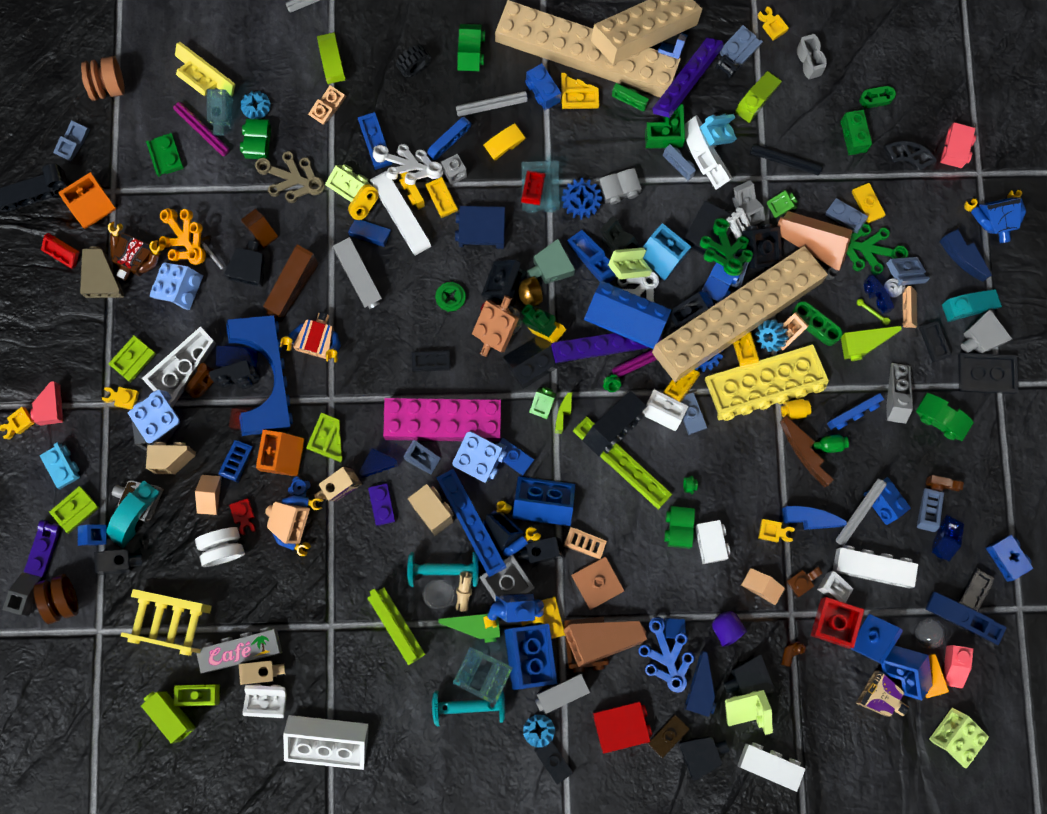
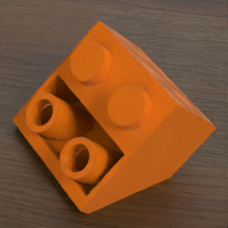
M91 172L58 192L84 229L116 210Z
M263 430L256 468L262 472L298 477L305 439L282 432Z

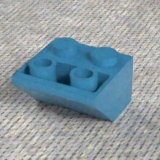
M662 223L643 246L646 250L643 259L651 270L665 281L689 254L691 246Z

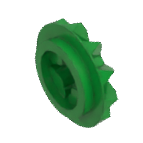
M447 282L437 289L435 299L441 309L450 312L457 311L463 307L466 296L464 289L459 284ZM455 292V301L450 300L447 302L446 294L451 295Z

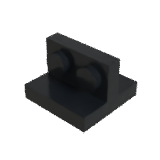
M517 260L494 261L481 295L485 298H496L501 302L506 295L512 298L509 306H514L519 293V286L526 274V271L519 268L521 263Z

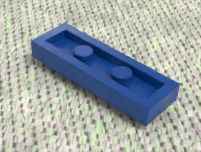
M375 112L358 117L375 170L392 165V162L387 160L377 162L373 157L375 146L383 145L387 147Z
M879 393L834 418L827 425L830 430L834 428L840 430L848 425L846 421L852 418L856 421L864 416V411L869 409L872 412L881 407L879 403L884 398Z

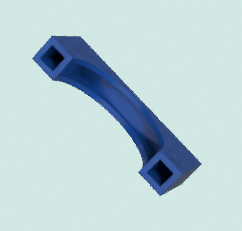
M274 315L227 320L228 342L244 344L259 351L269 362L274 375V387L270 397L256 409L240 414L239 420L242 436L262 434L263 430L288 431L290 425L293 424L292 414L288 413L287 407L290 406V398L285 393L287 378L282 373L284 359L280 358L279 351H282V347H280L281 340H277V333H279L278 321H275Z

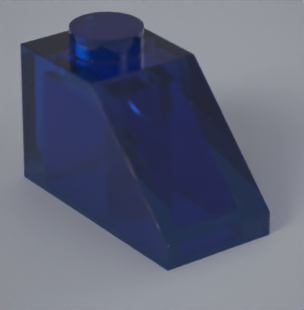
M946 515L933 541L932 553L939 558L950 561L962 546L964 524Z

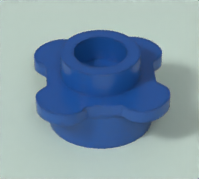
M294 477L291 487L288 488L289 494L306 497V491L311 487L310 482Z

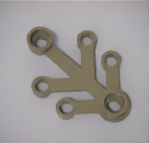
M289 151L283 153L282 159L288 165L290 172L271 166L266 158H260L255 163L259 174L266 175L269 173L286 179V181L276 185L272 184L268 187V192L272 197H277L280 191L297 184L304 187L296 191L286 192L285 198L289 203L296 202L298 197L305 194L319 195L324 191V182L321 178L315 177L308 158H302L299 161L300 167L305 170L308 179L300 176L294 163V156ZM289 155L291 159L286 160L285 157ZM303 162H308L307 166H302ZM267 166V169L261 170V167ZM315 184L319 185L317 189H313L312 186ZM273 188L277 189L275 193L271 192ZM289 195H294L293 199H288Z

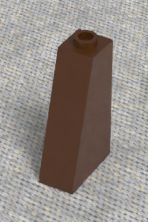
M298 244L295 246L263 306L267 311L266 315H274L275 320L276 318L284 319L318 266V262L312 252Z

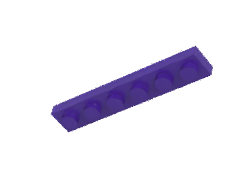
M711 38L704 40L652 108L653 114L671 117L724 47L723 41Z
M616 333L551 344L555 363L650 348Z

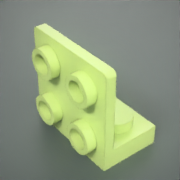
M764 690L753 691L746 695L734 696L725 700L728 726L756 720L758 727L763 728L765 735L773 733L772 709Z
M951 708L929 740L946 750L964 768H968L985 745L989 736L968 715Z

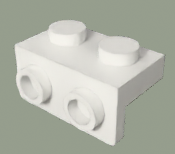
M245 685L246 695L243 716L284 718L287 699L285 687L280 685Z

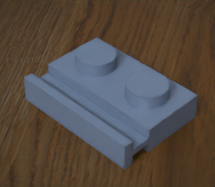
M742 25L725 43L719 54L722 57L726 54L729 60L739 64L741 67L762 45L763 41L757 39L755 34Z
M918 257L890 259L886 263L894 279H898V286L922 284L930 279L929 276H925L924 273L926 271Z

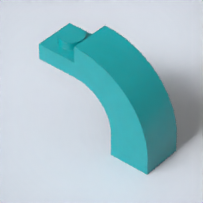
M143 481L133 493L129 492L110 519L106 531L107 537L121 548H124L136 534L135 526L141 515L160 495L159 491L146 481Z

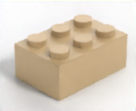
M426 484L408 498L412 507L434 536L453 523L452 517L454 515L451 508L446 502H440L442 499L434 486L430 488Z

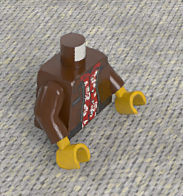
M113 221L108 225V230L111 232V258L116 266L120 267L116 277L126 281L130 273L141 276L143 273L155 268L160 256L159 251L165 248L164 244H160L157 247L158 240L152 241L149 245L127 234L121 233L120 235L119 231L123 229V225L119 223L117 224V229H115Z

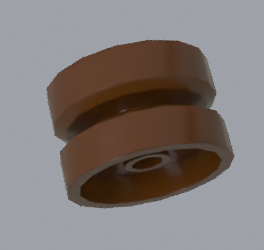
M66 574L53 577L51 582L43 580L35 583L34 598L44 622L53 624L59 622L62 616L68 619L79 613L76 592Z

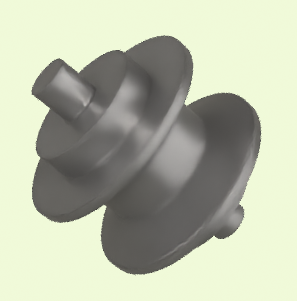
M894 277L887 280L884 284V291L889 297H897L905 290V285L898 286L897 283L899 281L894 279Z

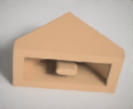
M796 312L783 324L782 328L788 329L785 334L789 338L785 340L787 344L781 347L782 350L787 348L809 326Z
M201 475L195 490L198 514L217 515L221 476Z
M751 568L741 584L744 588L773 605L777 604L785 589L771 576Z

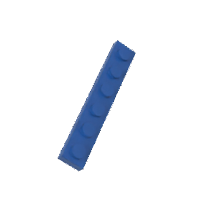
M454 469L436 477L488 576L491 577L506 569L505 563Z

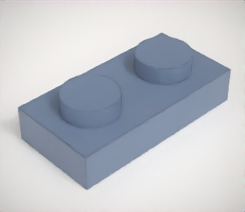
M668 145L664 150L663 157L689 181L694 177L695 166L691 161H686L682 157V153L678 148Z
M837 198L825 214V216L853 230L857 234L868 220L867 215Z

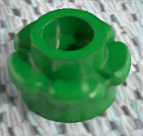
M615 374L607 376L603 381V388L611 393L618 391L621 387L620 378Z
M693 476L685 477L683 480L685 493L692 495L698 489L697 479H694Z

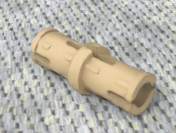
M468 571L460 573L459 587L456 589V594L458 595L456 609L461 612L468 610L469 597L472 595L471 581L473 574Z

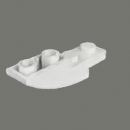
M696 115L684 124L685 139L702 174L708 176L717 190L733 178L714 149L716 145L710 146L700 129V126L703 124Z

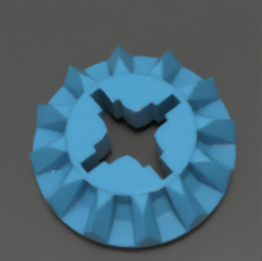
M251 91L249 94H245L243 100H241V110L250 119H261L270 110V100L266 94L260 91ZM254 99L257 103H260L257 105V111L253 106H250L253 105Z
M534 715L528 718L525 723L523 735L530 745L544 747L553 740L555 727L551 719L545 715ZM537 723L541 728L545 729L541 732V739L537 733H531L533 730H536Z

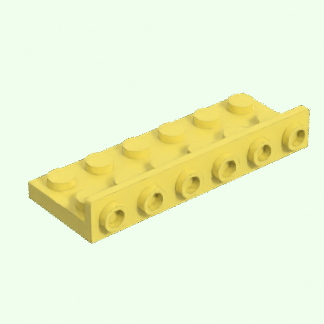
M814 345L705 377V382L718 412L717 418L719 421L723 419L728 421L740 414L748 415L753 410L759 408L764 410L776 403L784 404L789 399H800L812 392L820 393L825 390L829 381Z

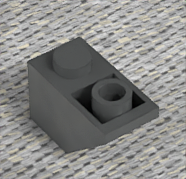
M22 572L9 589L2 610L30 616L35 601L34 585L40 582L42 578Z

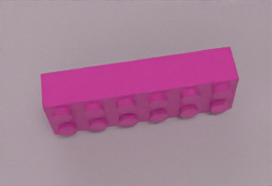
M385 398L383 432L385 440L463 441L467 432H473L491 442H500L501 400Z

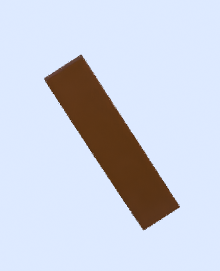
M785 416L780 421L787 440L807 470L825 488L834 479L820 467L824 460L810 448L814 441Z

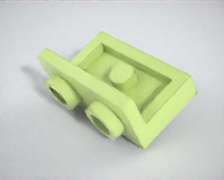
M645 248L615 250L608 264L619 280L648 277L652 272L643 259L646 252Z

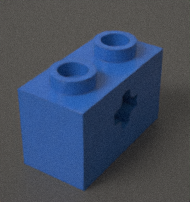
M1012 535L1005 536L986 547V550L1007 582L1013 581L1033 569L1030 558L1023 553L1020 548V542Z

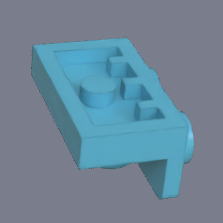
M734 114L711 115L705 119V123L700 126V129L710 146L733 143L737 139L733 128L729 125L735 118Z
M56 442L53 444L54 447L39 456L57 489H61L79 479L80 476L77 472L80 470L77 464L70 460L69 455L71 454L67 446Z

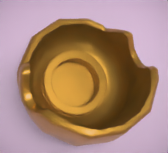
M536 277L523 280L519 286V297L525 305L537 306L543 301L542 290Z

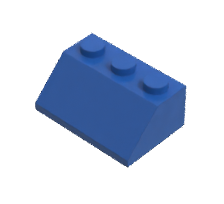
M518 476L512 518L570 526L575 484Z
M549 624L504 630L512 690L557 684Z

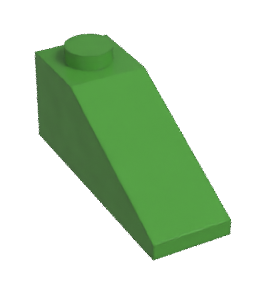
M488 614L438 619L439 624L478 639H484L485 643L497 642L496 638H500L498 617L496 619L497 627L493 628L491 626L485 629L483 617Z

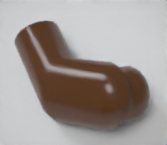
M794 642L786 646L781 665L791 667L793 657L805 652V645L801 642Z

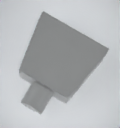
M989 310L963 333L967 341L961 344V348L965 353L975 350L977 354H983L1004 345L1012 338L993 312Z

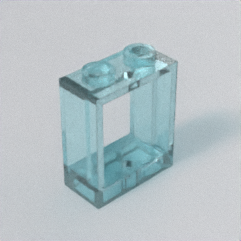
M469 647L453 684L496 705L513 667ZM483 658L493 664L479 691L471 687L470 684Z

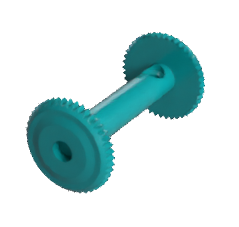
M414 552L409 554L407 578L408 584L411 587H414L415 575L418 574L460 575L463 571L473 574V587L478 585L479 558L476 552H473V563L469 565L462 563H425L419 565L415 564Z
M498 687V699L439 702L438 691L433 693L432 715L434 724L437 727L440 726V714L499 711L500 723L505 720V697L501 687ZM491 703H494V704H495V706H494L493 708L490 707V704H491ZM443 706H447V710H443Z

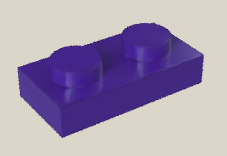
M388 484L369 487L368 490L376 526L395 522Z

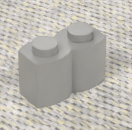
M815 34L802 37L797 47V55L803 63V71L808 79L820 77L827 64L825 55L820 51V41Z
M635 168L599 179V186L605 203L617 204L622 198L628 197V199H633L641 193L642 188Z

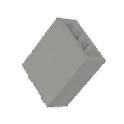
M578 674L536 694L538 699L535 702L539 711L544 710L545 714L590 692L582 674Z

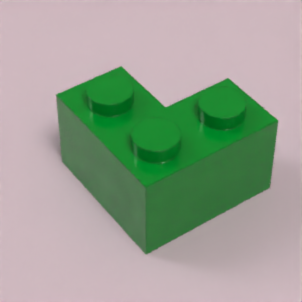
M683 104L677 107L670 118L663 116V122H647L645 128V148H666L668 145H671L673 148L683 147L685 141Z

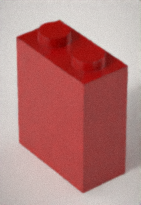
M639 701L593 713L603 754L650 742L649 737H652L650 725H646L644 718L647 717L645 705H641Z

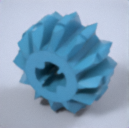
M774 319L771 321L766 320L763 324L759 325V331L755 335L760 338L757 342L762 343L761 348H767V351L771 352L773 350L779 351L781 347L786 346L785 340L789 336L785 334L788 329L782 328L784 323H778Z

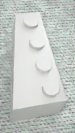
M199 327L142 379L153 391L163 390L168 392L171 396L168 402L173 408L186 389L188 382L196 374L198 365L204 363L216 343Z

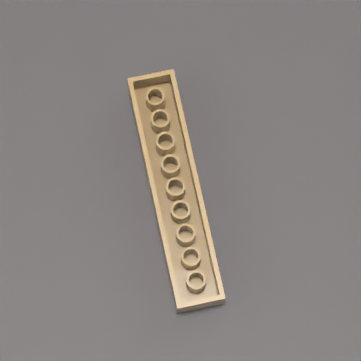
M509 0L495 31V42L660 98L673 82L681 59H676L658 53V50L647 48L618 63L612 64L592 43V28Z
M803 246L658 342L652 353L673 381L677 382L757 328L764 321L770 319L822 284L828 274L808 249Z

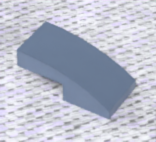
M71 120L64 137L60 136L53 153L71 161L83 145L90 129Z

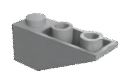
M891 363L886 404L887 421L906 424L913 410L911 368L909 365Z

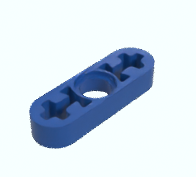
M466 117L459 119L431 145L427 154L433 160L438 159L470 129L472 123Z

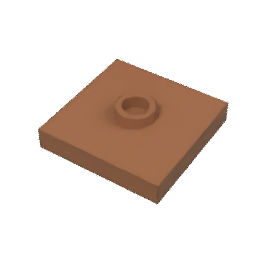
M606 557L571 575L589 610L624 592Z

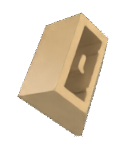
M154 442V445H147L146 469L155 474H176L196 456V452L190 446H186V443L175 442L173 446H170L164 442Z

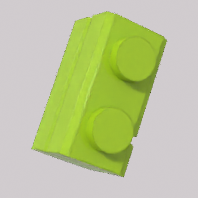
M220 684L177 685L174 687V706L219 705Z

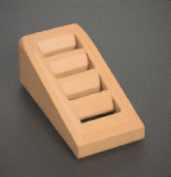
M570 527L564 547L601 559L607 541ZM574 534L578 535L575 545L571 544ZM581 537H584V538H585V541H584L583 546H582V548H581V547H579V543H580ZM590 539L592 540L590 550H586L588 541ZM598 542L600 543L597 553H594L595 544Z

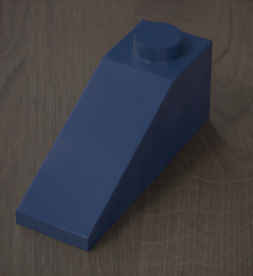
M701 651L684 709L709 717L710 713L713 714L715 711L716 702H714L715 695L708 654Z

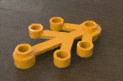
M169 208L162 210L160 219L170 225L178 238L161 236L158 241L159 245L164 244L165 248L185 246L188 250L187 252H180L179 250L171 249L168 252L169 260L188 259L194 265L203 263L206 258L205 251L200 247L203 227L200 223H191L193 212L188 209L181 210L180 218L184 220L182 230L177 223V212ZM191 233H194V234H193V244H192V242L190 241Z

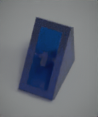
M371 448L359 473L362 478L398 467L399 465L396 459Z

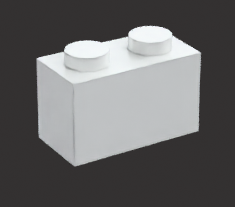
M720 520L697 524L695 530L702 564L727 560L728 555H730V548L728 543L725 544L724 536H726V529L724 524H721Z

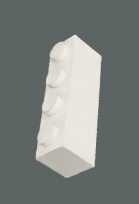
M847 545L836 549L833 571L836 573L905 588L915 587L918 564L912 563V559L900 558V560L893 559V555L883 553L881 556L874 555V551L862 549V552L855 551V547Z

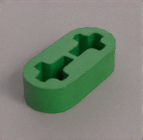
M890 86L867 89L860 96L859 102L865 108L884 106L894 100L896 93ZM884 92H886V95H890L888 99L886 96H882ZM866 96H868L869 98H873L871 102H869L868 99H865Z

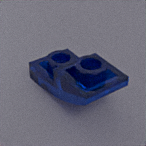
M873 275L868 276L864 281L865 293H868L869 298L877 297L876 305L879 310L881 309L882 314L889 313L894 309L889 294L877 278Z

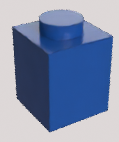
M106 525L78 526V546L106 545Z

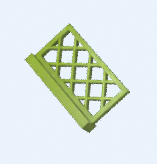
M385 587L379 591L376 589L371 590V596L368 597V600L407 664L410 665L426 655Z

